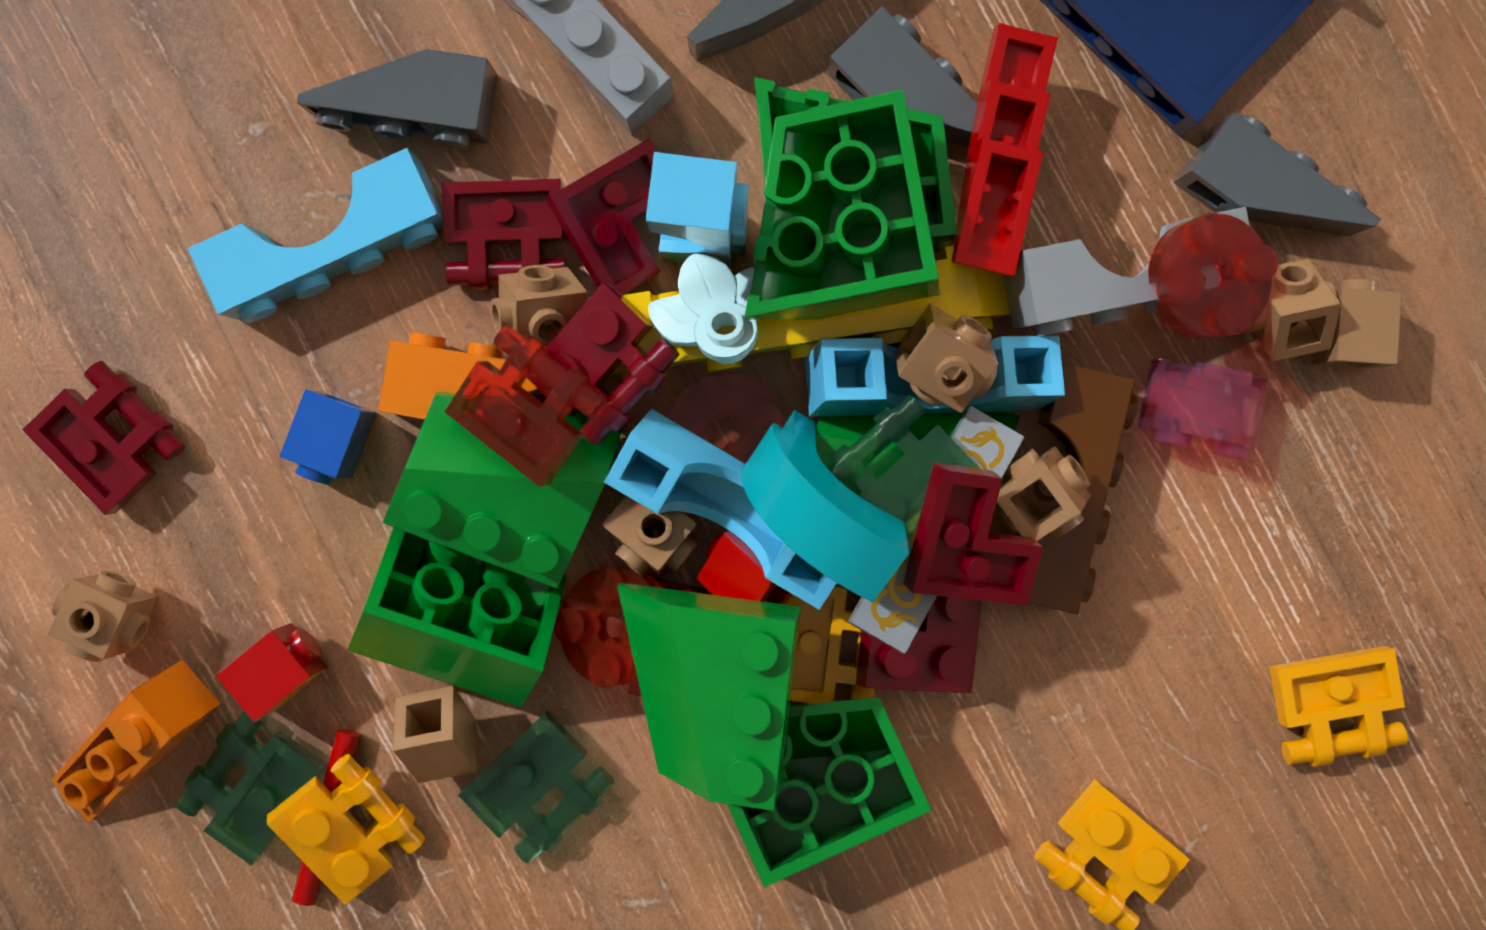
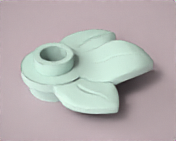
M692 254L686 259L680 269L678 278L680 294L649 303V316L654 327L671 344L676 346H698L705 356L716 362L730 364L742 360L753 349L758 337L756 323L758 320H746L744 318L747 297L751 293L754 267L743 270L734 276L728 266L717 257L708 254ZM722 326H736L733 332L726 335L715 332Z

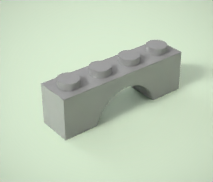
M503 0L512 10H516L524 16L552 44L582 79L595 98L632 136L674 97L671 77L598 0Z
M1246 207L1191 217L1161 226L1158 245L1153 257L1146 267L1132 278L1117 275L1101 266L1091 256L1081 239L1020 251L1015 276L1002 275L1013 329L1035 325L1037 336L1073 330L1072 317L1090 314L1092 325L1129 318L1127 306L1143 302L1146 314L1183 307L1181 295L1198 291L1200 303L1236 296L1235 283L1259 279Z

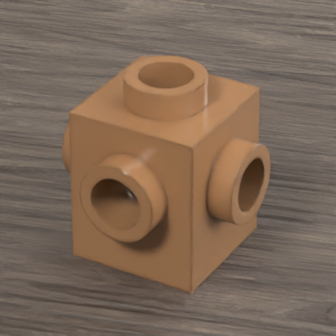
M1310 259L1258 269L1259 279L1249 280L1247 296L1243 297L1240 301V316L1245 329L1248 332H1254L1271 361L1330 350L1341 306L1332 283L1322 278Z
M530 265L521 268L518 273L499 275V298L491 300V318L494 330L497 335H504L517 356L538 357L586 303L588 292L568 267L552 269L542 265Z
M930 303L895 351L898 375L900 378L911 383V389L927 403L934 406H940L942 403H945L962 413L973 397L981 398L990 389L996 378L998 361L990 340L992 335L983 325L971 317L961 315L957 320Z
M1056 446L1039 457L1032 448L1009 464L1005 471L1008 478L1001 484L997 506L1005 522L1015 532H1019L1022 537L1033 538L1036 541L1050 534L1053 540L1074 529L1084 520L1081 512L1091 497L1086 489L1090 486V481L1084 469L1074 457L1068 455L1064 458ZM1040 479L1053 496L1044 495L1038 487Z
M625 496L602 524L605 534L620 545L615 555L640 576H643L650 569L661 578L669 567L677 573L699 546V544L692 540L697 533V523L691 519L692 513L669 511L656 514L628 496ZM653 527H660L665 530L663 535L658 538L645 536L647 531Z
M100 571L99 575L72 579L71 583L67 584L55 599L52 613L56 617L48 635L67 643L66 649L70 654L93 662H101L104 659L135 650L148 631L150 615L158 596L135 587L137 583L131 578L111 571Z

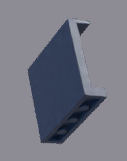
M1314 0L1040 1L1180 137L1195 126L1215 106L1214 103Z

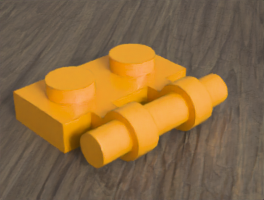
M835 585L820 610L793 594L786 603V605L801 607L791 701L812 704L834 701L836 683L852 685L850 699L874 697L875 689L864 688L856 684L861 630L848 623L853 611L845 610L847 588ZM842 630L858 632L855 663L839 662Z
M1380 646L1269 666L1279 724L1287 728L1303 726L1304 728L1302 739L1282 742V754L1288 765L1309 762L1312 767L1333 764L1335 757L1360 753L1364 758L1385 755L1387 748L1407 744L1408 735L1404 725L1401 722L1384 724L1382 716L1383 711L1405 708L1395 649ZM1355 716L1356 723L1353 730L1331 733L1329 721Z
M350 754L340 758L331 768V772L342 782L335 790L331 792L315 776L267 814V825L344 905H347L393 867L392 857L383 848L385 844L396 841L408 854H411L424 843L426 838L413 824L415 816L403 803L396 805L380 788L382 780L369 766L362 768ZM362 804L376 821L365 829L348 811L354 805Z
M1095 779L1057 822L1066 833L1074 838L1073 841L1063 852L1050 841H1045L1037 849L1034 859L1049 871L1048 878L1064 891L1071 889L1089 904L1088 910L1090 914L1102 924L1107 925L1111 923L1118 930H1135L1139 924L1140 917L1125 905L1126 899L1134 890L1153 905L1190 861L1186 855ZM1093 856L1114 872L1104 885H1101L1085 871V865Z

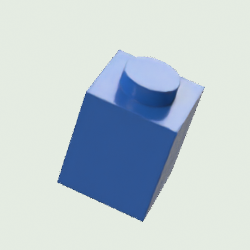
M305 389L279 457L297 463L296 474L318 483L330 485L332 477L353 478L377 412L325 392Z

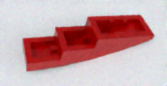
M1002 23L993 28L966 161L952 255V263L1010 277L1015 276L1044 153L1038 151L1051 96V94L1045 92L1058 37Z

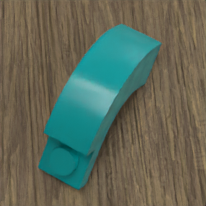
M794 410L784 427L772 423L741 470V480L748 499L768 527L803 560L831 580L873 603L909 555L905 522L856 495L826 468L816 450L815 421Z

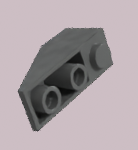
M881 6L830 56L827 74L852 100L903 89L907 109L943 116L946 141L969 148L977 103L960 86L962 84L961 76L945 59L938 57L934 60L919 44L921 37L918 31L905 17L899 14L893 17Z
M426 49L298 94L297 104L316 118L315 123L324 128L349 132L352 131L353 123L374 126L376 134L391 139L410 140L411 132L434 135L433 142L442 146L468 149L470 141L488 143L498 74L487 58Z
M1233 112L1212 128L1173 182L1214 213L1246 207L1248 220L1253 222L1350 236L1375 227L1381 220V218L1366 208L1367 202L1359 193L1348 187L1334 185L1318 173L1319 167L1311 158L1297 151L1286 150L1270 138L1271 133L1263 123L1250 116H1240L1236 112Z

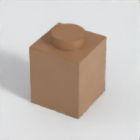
M1348 279L1340 281V289L1335 291L1341 306L1332 347L1330 350L1313 353L1312 364L1357 368L1397 365L1402 292L1380 291L1379 281Z
M454 686L395 697L393 752L418 783L476 772V719Z

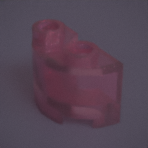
M1151 359L1137 428L1156 431L1154 442L1190 448L1192 438L1214 443L1212 454L1248 460L1250 451L1255 450L1269 380L1253 379L1252 373L1197 362L1196 367L1174 363L1169 359Z

